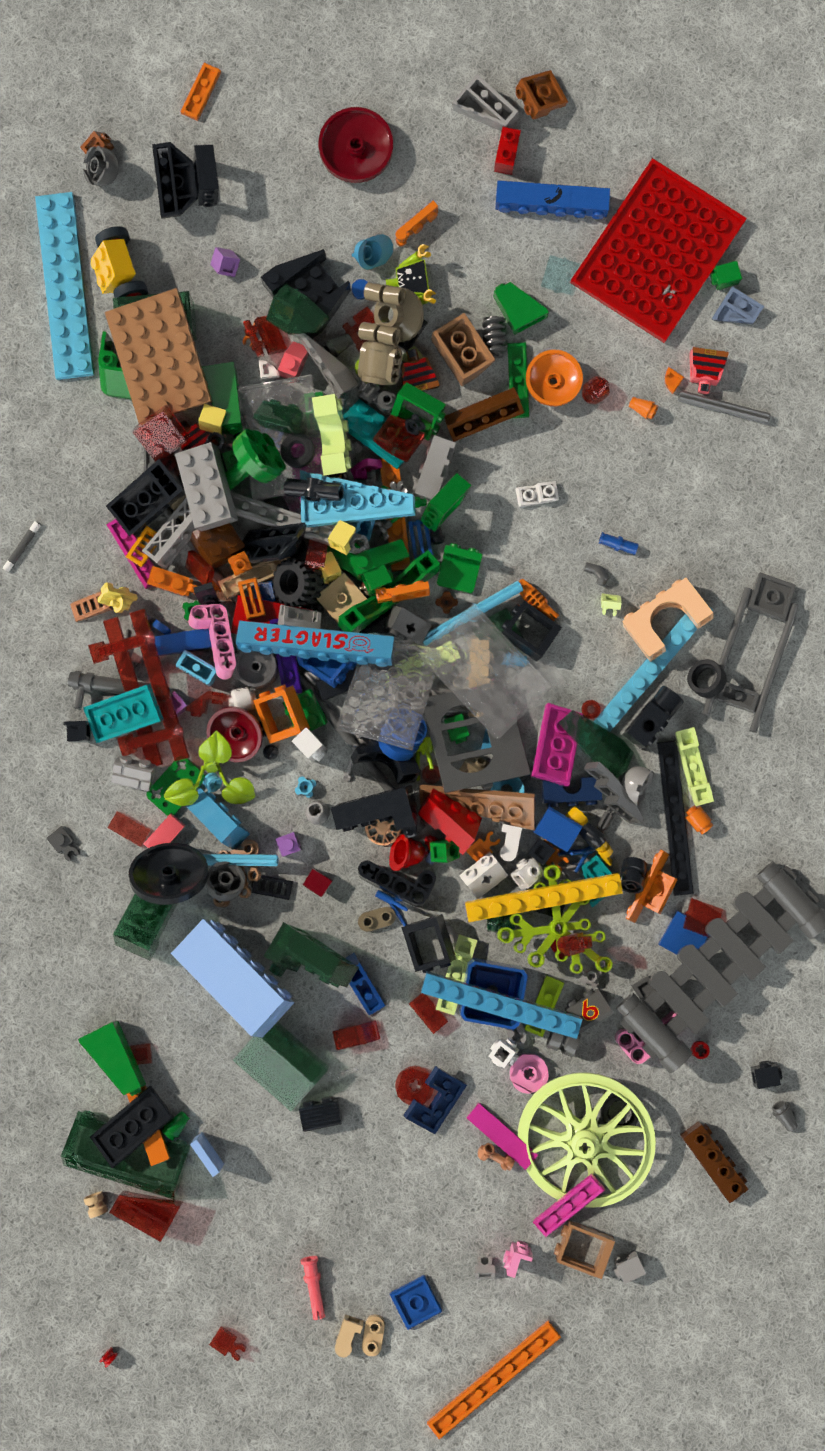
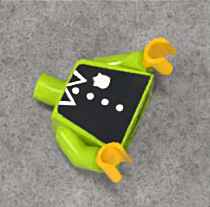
M424 244L420 245L418 251L399 264V267L396 268V278L385 279L386 285L407 288L413 291L419 297L422 305L428 302L431 304L436 303V300L431 298L436 293L429 289L425 259H423V257L429 258L431 252H425V249L429 248V246Z

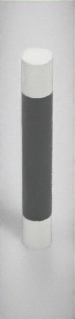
M34 521L3 566L4 570L9 572L41 525Z

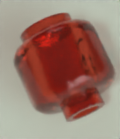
M600 376L592 377L582 386V397L589 404H599L610 393L609 382Z

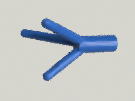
M588 846L580 850L561 851L558 855L570 854L573 856L583 854L575 869V873H578L587 856L596 852V850Z
M378 890L375 897L388 903L403 926L407 925L396 908L397 906L404 911H408L407 907L396 902L402 900Z

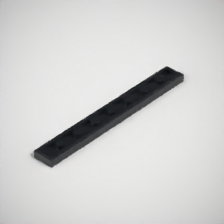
M677 741L658 742L657 749L671 876L677 879L673 888V895L694 894Z

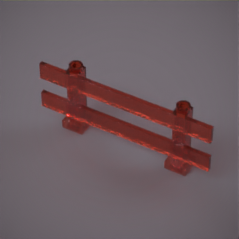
M145 609L129 613L136 636L124 638L118 617L104 620L103 623L109 643L105 644L102 641L88 645L93 663L96 664L109 660V655H113L124 691L127 692L139 688L128 650L140 647L152 689L164 719L162 720L164 729L153 731L152 726L148 725L137 729L138 736L133 737V734L130 733L118 737L117 741L122 756L138 751L137 748L142 747L146 760H149L151 764L156 766L162 765L163 762L157 743L168 740L175 761L189 758L183 736L184 731L176 714L155 645V636L151 631Z

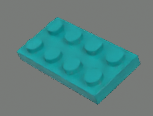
M361 399L343 415V419L348 421V433L396 469L412 455L420 444Z
M151 684L83 707L96 743L164 720Z

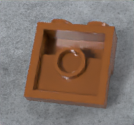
M551 70L522 78L516 86V96L518 99H522L525 105V113L530 115L533 120L547 116L550 111L565 107L568 103Z

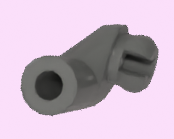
M586 562L584 571L595 574L598 585H606L609 577L604 568L600 565Z

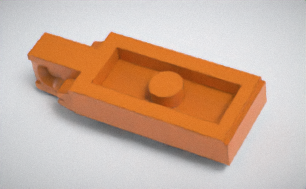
M152 566L147 585L181 596H189V593L195 594L193 588L197 587V585L193 584L194 580L189 579V577Z
M416 581L411 585L405 586L400 584L394 586V588L387 589L383 587L376 590L378 603L387 601L399 602L430 595L428 581Z

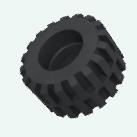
M287 558V560L281 561V564L277 565V571H274V579H272V583H274L273 591L276 592L275 596L279 598V602L290 607H305L316 603L317 598L321 596L320 591H323L322 582H324V579L321 578L322 571L318 570L319 566L314 564V561L308 559Z

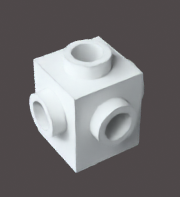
M524 858L516 864L517 868L510 874L522 890L533 887L535 883L541 882L540 878L544 875L541 864L534 858L528 860Z
M503 1038L500 1041L496 1040L491 1046L492 1052L489 1057L499 1067L505 1068L509 1064L513 1066L519 1058L516 1055L519 1049L513 1040ZM503 1050L508 1051L509 1055L504 1054Z

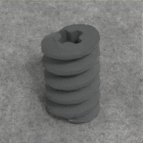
M499 316L486 317L482 322V327L484 328L482 331L484 335L483 342L494 358L504 357L502 352L507 351V348L501 345L506 344L507 340L501 339L506 336L505 332H501V330L506 329V325L501 323L505 322L506 318Z

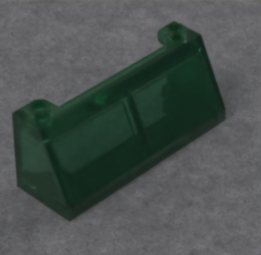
M86 1110L84 1112L78 1111L61 1154L63 1166L175 1200L190 1153V1145H187L188 1142L181 1139L172 1141V1143L165 1141L171 1159L153 1166L150 1165L144 1144H142L118 1166L112 1169L90 1139V1136L106 1122L97 1120L93 1112Z

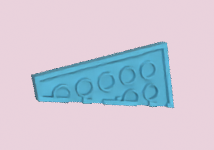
M300 470L301 480L317 478L324 482L341 483L344 485V496L341 502L329 500L314 502L301 497V523L305 522L306 528L335 525L339 520L345 523L416 516L415 496L413 494L363 485L358 482L326 477L321 474Z

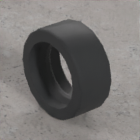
M705 659L698 661L690 668L687 682L689 687L700 697L711 698L720 694L724 689L727 677L724 669L714 660ZM706 669H714L717 673L716 681L708 688H700L697 685L699 675Z
M615 1094L609 1095L601 1107V1115L605 1124L611 1121L609 1117L610 1106L614 1102L623 1101ZM632 1110L630 1119L626 1123L617 1125L636 1126L638 1118Z

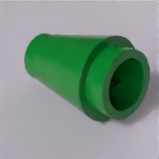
M181 1111L161 1131L172 1141L175 1138L178 1139L190 1118Z

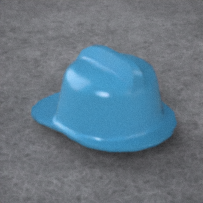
M384 234L361 240L356 244L352 257L365 270L384 265L393 254L392 240Z

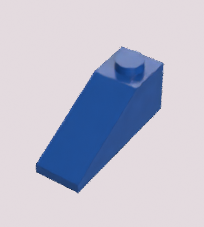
M355 953L337 962L369 1016L385 1007L384 1002Z

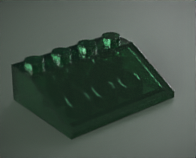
M278 1021L263 1038L252 1037L233 1059L238 1066L289 1111H292L329 1069L325 1062Z

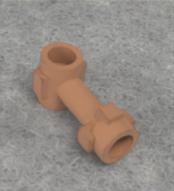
M491 1143L481 1145L478 1149L480 1160L486 1161L490 1158L500 1163L503 1170L510 1171L515 1160L507 1154L503 1157L496 1153Z

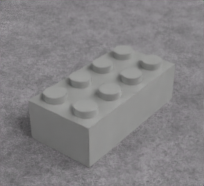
M210 442L176 453L175 456L194 528L205 531L237 521L238 518L218 446Z

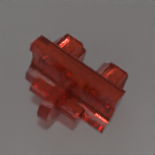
M583 932L565 935L558 939L557 947L560 952L564 953V956L575 955L585 952V949L592 948V937L583 936Z

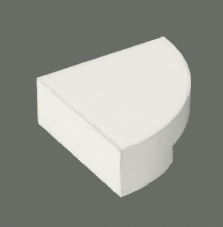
M259 360L261 380L280 378L278 370L272 364Z

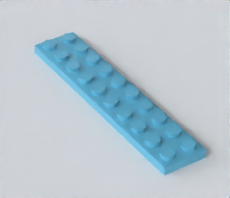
M73 192L35 196L56 380L93 376L94 370Z

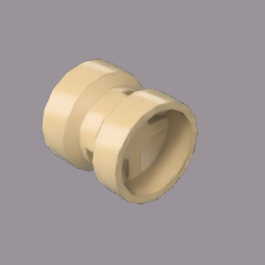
M102 1191L91 1194L83 1199L89 1209V1218L100 1216L108 1211L107 1205L103 1202L104 1196Z

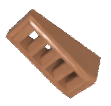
M102 592L95 593L70 604L76 622L112 610V607L103 604V607H100L98 597ZM91 601L95 602L97 609L93 610ZM85 603L88 604V608H89V611H90V612H88V613L86 612V609H85V606H84ZM77 606H81L83 615H79Z

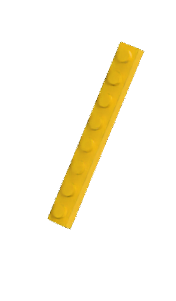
M615 873L466 901L465 906L468 922H474L623 894L620 874Z

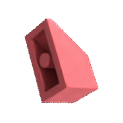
M293 341L285 351L278 368L280 377L298 382L309 355L302 344Z

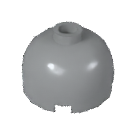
M635 766L630 768L626 774L622 773L618 781L624 786L629 798L637 806L642 803L647 794L645 791L648 783L651 785L653 771L645 767Z

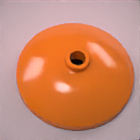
M547 350L538 354L530 362L526 372L528 391L535 400L547 406H562L571 402L578 395L583 382L580 364L572 355L562 350ZM555 379L557 383L553 385L550 383V380Z

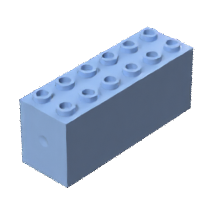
M202 919L171 954L250 1036L263 1038L294 1004L291 1000L292 995L283 988L282 990L277 985L279 982L272 975L268 976L264 972L265 968L258 961L255 963L251 959L252 955L245 948L241 949L237 945L239 942L235 937L229 936L224 932L226 929L221 923L215 922L212 919L210 921Z

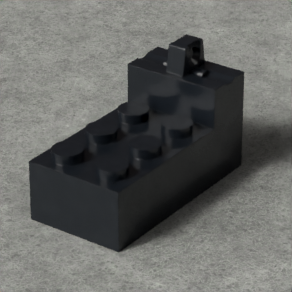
M173 455L158 459L106 505L129 537L139 534L173 503L186 495L176 457Z
M411 784L330 807L336 830L342 829L343 832L358 827V824H361V827L372 825L377 819L380 822H384L393 818L396 831L402 829L406 838L418 835L417 824L421 822V818L418 815L419 811Z

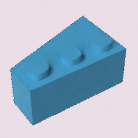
M200 788L198 790L199 797L196 802L186 807L221 843L233 850L236 849L250 833L241 825L242 822L235 815L231 816L228 813L229 809L222 802L218 803L215 800L217 797L212 792H206Z

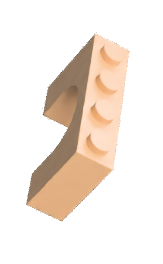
M687 578L675 581L670 589L659 592L654 600L643 603L638 611L629 613L622 621L626 631L650 662L666 652L665 645L651 627L652 620L659 611L670 607L678 608L689 617L697 629L714 619L713 611Z

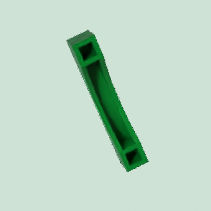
M427 550L393 580L390 588L400 584L405 586L411 585L416 581L427 582L439 572L440 563ZM375 594L361 603L353 605L338 618V626L344 632L359 633L399 602L387 601L378 603Z

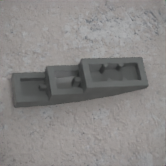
M600 762L586 763L584 770L597 780L594 787L607 796L604 804L629 824L643 823L644 819L639 809L629 798L626 789L618 779Z

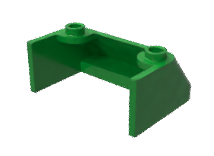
M103 331L98 358L100 388L107 396L131 399L122 368L117 367L118 358L115 353L111 352L112 340L108 333Z

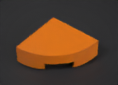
M668 367L665 373V384H667V389L673 394L684 377Z

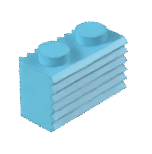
M186 650L183 651L176 663L177 668L209 687L214 684L218 677L215 667Z

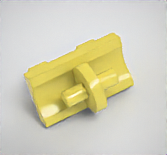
M106 582L101 588L102 594L98 597V602L112 606L114 612L120 614L124 610L128 611L132 602L136 601L138 597L137 594L130 593L129 588L120 587L115 589L112 583Z

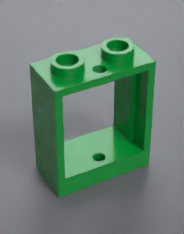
M406 382L397 394L389 419L406 428L405 421L411 419L414 414L405 409L407 401L434 416L432 423L419 416L426 425V429L421 430L418 436L429 441L432 435H437L441 428L438 424L443 421L446 415L443 412L446 404Z
M456 473L428 503L420 519L423 524L435 532L460 506L471 484Z

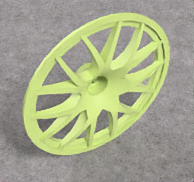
M572 1073L549 1081L530 1098L523 1110L518 1127V1138L526 1144L531 1161L530 1166L526 1170L533 1181L553 1198L559 1200L567 1193L565 1191L568 1179L575 1164L583 1162L588 1168V1176L594 1172L598 1175L611 1193L597 1196L585 1206L586 1208L611 1205L631 1195L645 1180L653 1164L656 1139L653 1123L647 1109L629 1088L610 1077L600 1074ZM582 1085L586 1104V1114L582 1120L573 1115L563 1089ZM587 1086L607 1090L593 1109ZM559 1091L564 1113L542 1102ZM611 1092L627 1103L622 1111L607 1124H598L597 1115ZM539 1107L557 1117L566 1125L567 1131L559 1133L531 1124L532 1117ZM631 1108L636 1114L641 1127L617 1124ZM529 1129L551 1140L536 1146L530 1151ZM643 1132L644 1150L613 1146L608 1142L610 1136L619 1133ZM583 1143H587V1146H589L587 1151L580 1147ZM560 1146L568 1151L566 1156L541 1172L538 1170L530 1152L537 1153L544 1149ZM618 1155L643 1156L641 1164L634 1175ZM599 1158H609L630 1177V1180L616 1190L598 1163ZM567 1165L562 1190L551 1184L544 1177V1175Z

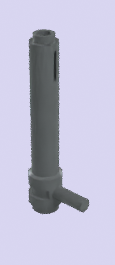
M82 671L70 672L68 678V686L77 690L74 708L78 710L82 708L85 691L92 692L94 690L122 694L151 684L97 676L90 672L84 674ZM151 684L156 700H171L173 689L170 686Z

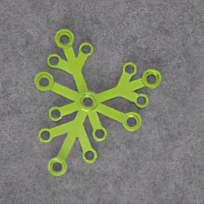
M549 865L544 869V877L548 880L549 886L557 885V879H559L561 871L558 866ZM550 869L554 872L552 877L548 875ZM563 879V880L560 881L559 884H562V883H564L565 881H566V882H571V881H570L569 879ZM538 882L534 884L533 889L537 888L538 885L546 886L544 883ZM590 900L571 903L562 917L560 905L552 907L553 920L547 926L532 927L523 920L520 914H512L510 916L511 924L518 925L522 929L512 930L511 928L503 927L497 933V937L502 943H510L514 938L522 937L520 941L515 942L513 945V949L517 953L525 952L526 946L534 935L548 934L537 951L531 952L528 955L527 961L532 967L538 968L544 964V954L555 939L557 946L555 958L557 961H566L568 953L565 951L564 938L570 943L572 958L570 971L572 973L579 974L583 970V966L580 963L579 950L595 962V966L600 972H609L613 966L612 960L609 957H600L584 944L593 941L603 942L606 938L603 931H595L592 934L574 936L569 932L570 930L578 929L588 930L591 927L588 919H580L578 922L568 923L580 905H586ZM515 916L519 917L518 923H515L513 920ZM583 921H586L587 926L585 928H583L581 925ZM557 924H559L561 927L560 931L558 932L555 930V926ZM504 931H506L508 934L507 938L505 939L502 938V933ZM598 933L602 935L600 940L596 938ZM521 943L523 948L521 951H518L517 945ZM560 952L564 953L563 959L559 958ZM536 955L538 960L536 963H533L532 957ZM602 960L605 962V966L603 968L600 966V962ZM575 964L579 965L578 971H574Z

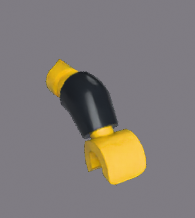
M573 807L565 816L583 826L579 835L592 849L598 852L608 866L612 865L610 856L613 854V849L607 843L606 836L588 822L587 817L582 811Z

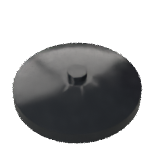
M163 843L152 846L136 856L129 868V882L133 892L147 902L160 905L177 904L194 897L204 888L209 876L208 863L204 855L196 848L182 843Z

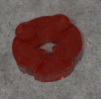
M413 1065L405 1068L398 1074L395 1088L397 1096L404 1103L410 1105L413 1099L425 1104L431 1098L434 1089L425 1083L430 1075L428 1070L421 1066ZM417 1080L420 1088H416L413 1091L409 1084Z

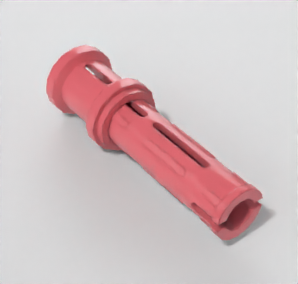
M305 1257L300 1261L304 1266L305 1276L303 1278L305 1283L308 1284L313 1319L318 1320V1312L319 1318L323 1319L325 1313L319 1285L321 1274L318 1272L317 1267L318 1257Z

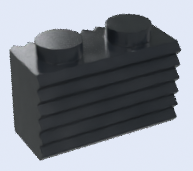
M327 1096L322 1098L321 1102L314 1103V1100L303 1102V1105L299 1107L303 1132L342 1124L338 1098L333 1099V1096Z

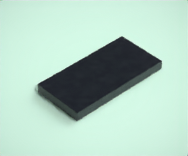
M149 1086L92 1134L90 1139L113 1169L171 1121L174 1115L154 1088Z

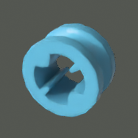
M212 772L204 777L203 785L208 791L215 792L222 786V779Z

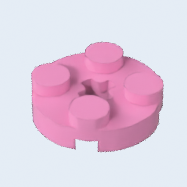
M532 1053L521 1054L513 1066H510L509 1070L510 1079L514 1087L526 1094L538 1091L547 1083L549 1077L548 1068L544 1060ZM525 1069H533L532 1073L534 1074V1076H529L528 1078H525Z

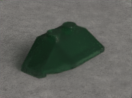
M287 284L273 297L266 318L269 323L289 335L303 334L309 331L311 333L317 332L329 319L313 301Z

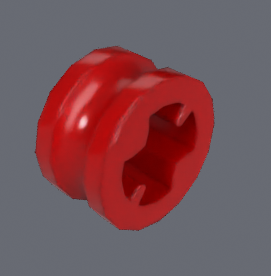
M696 1041L692 1044L691 1051L697 1059H705L710 1053V1048L705 1042ZM698 1045H702L705 1049V1053L702 1052V1055L695 1051L696 1047L699 1048Z
M112 1347L99 1360L100 1363L103 1362L105 1364V1368L118 1355L117 1352L114 1353L112 1351Z

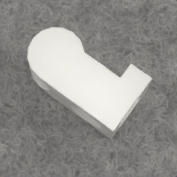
M502 824L501 832H505L506 835L504 845L499 850V855L503 860L512 861L516 858L522 828Z

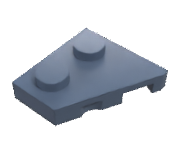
M732 286L712 317V320L753 324L764 306Z

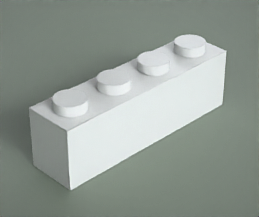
M307 728L292 740L299 750L313 762L315 760L319 762L327 754L325 752L327 748Z

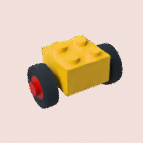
M114 226L99 232L95 237L98 249L91 258V266L95 270L97 284L101 288L102 294L114 293L115 300L120 305H127L146 298L148 289L145 282L131 281L136 273L126 246L130 241L127 229L122 226Z

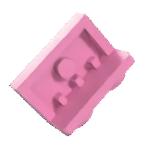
M523 1241L512 1242L510 1250L505 1251L503 1262L505 1263L504 1268H506L507 1276L515 1278L520 1259L532 1262L531 1247H528L527 1243Z

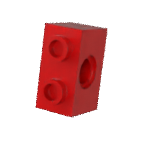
M502 127L494 172L512 175L521 130Z

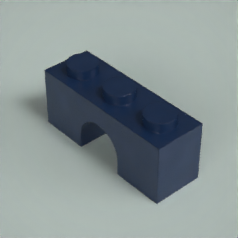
M594 777L580 778V788L575 794L567 793L562 785L542 780L543 804L548 803V807H559V803L567 802V806H577L578 802L586 801V805L598 804V800H602V792L594 787L597 781Z

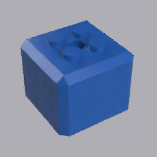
M472 958L467 963L464 982L486 989L494 985L499 993L524 1000L528 976L521 966ZM460 1005L459 1008L460 1015L464 1021L512 1030L520 1024L518 1021Z

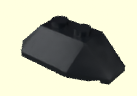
M171 142L152 144L161 219L179 217L198 199L193 161Z
M304 522L249 530L242 540L245 545L244 550L251 563L277 561L295 555L303 541L307 525Z

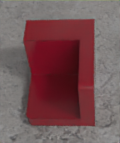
M313 868L302 885L322 897L333 880Z

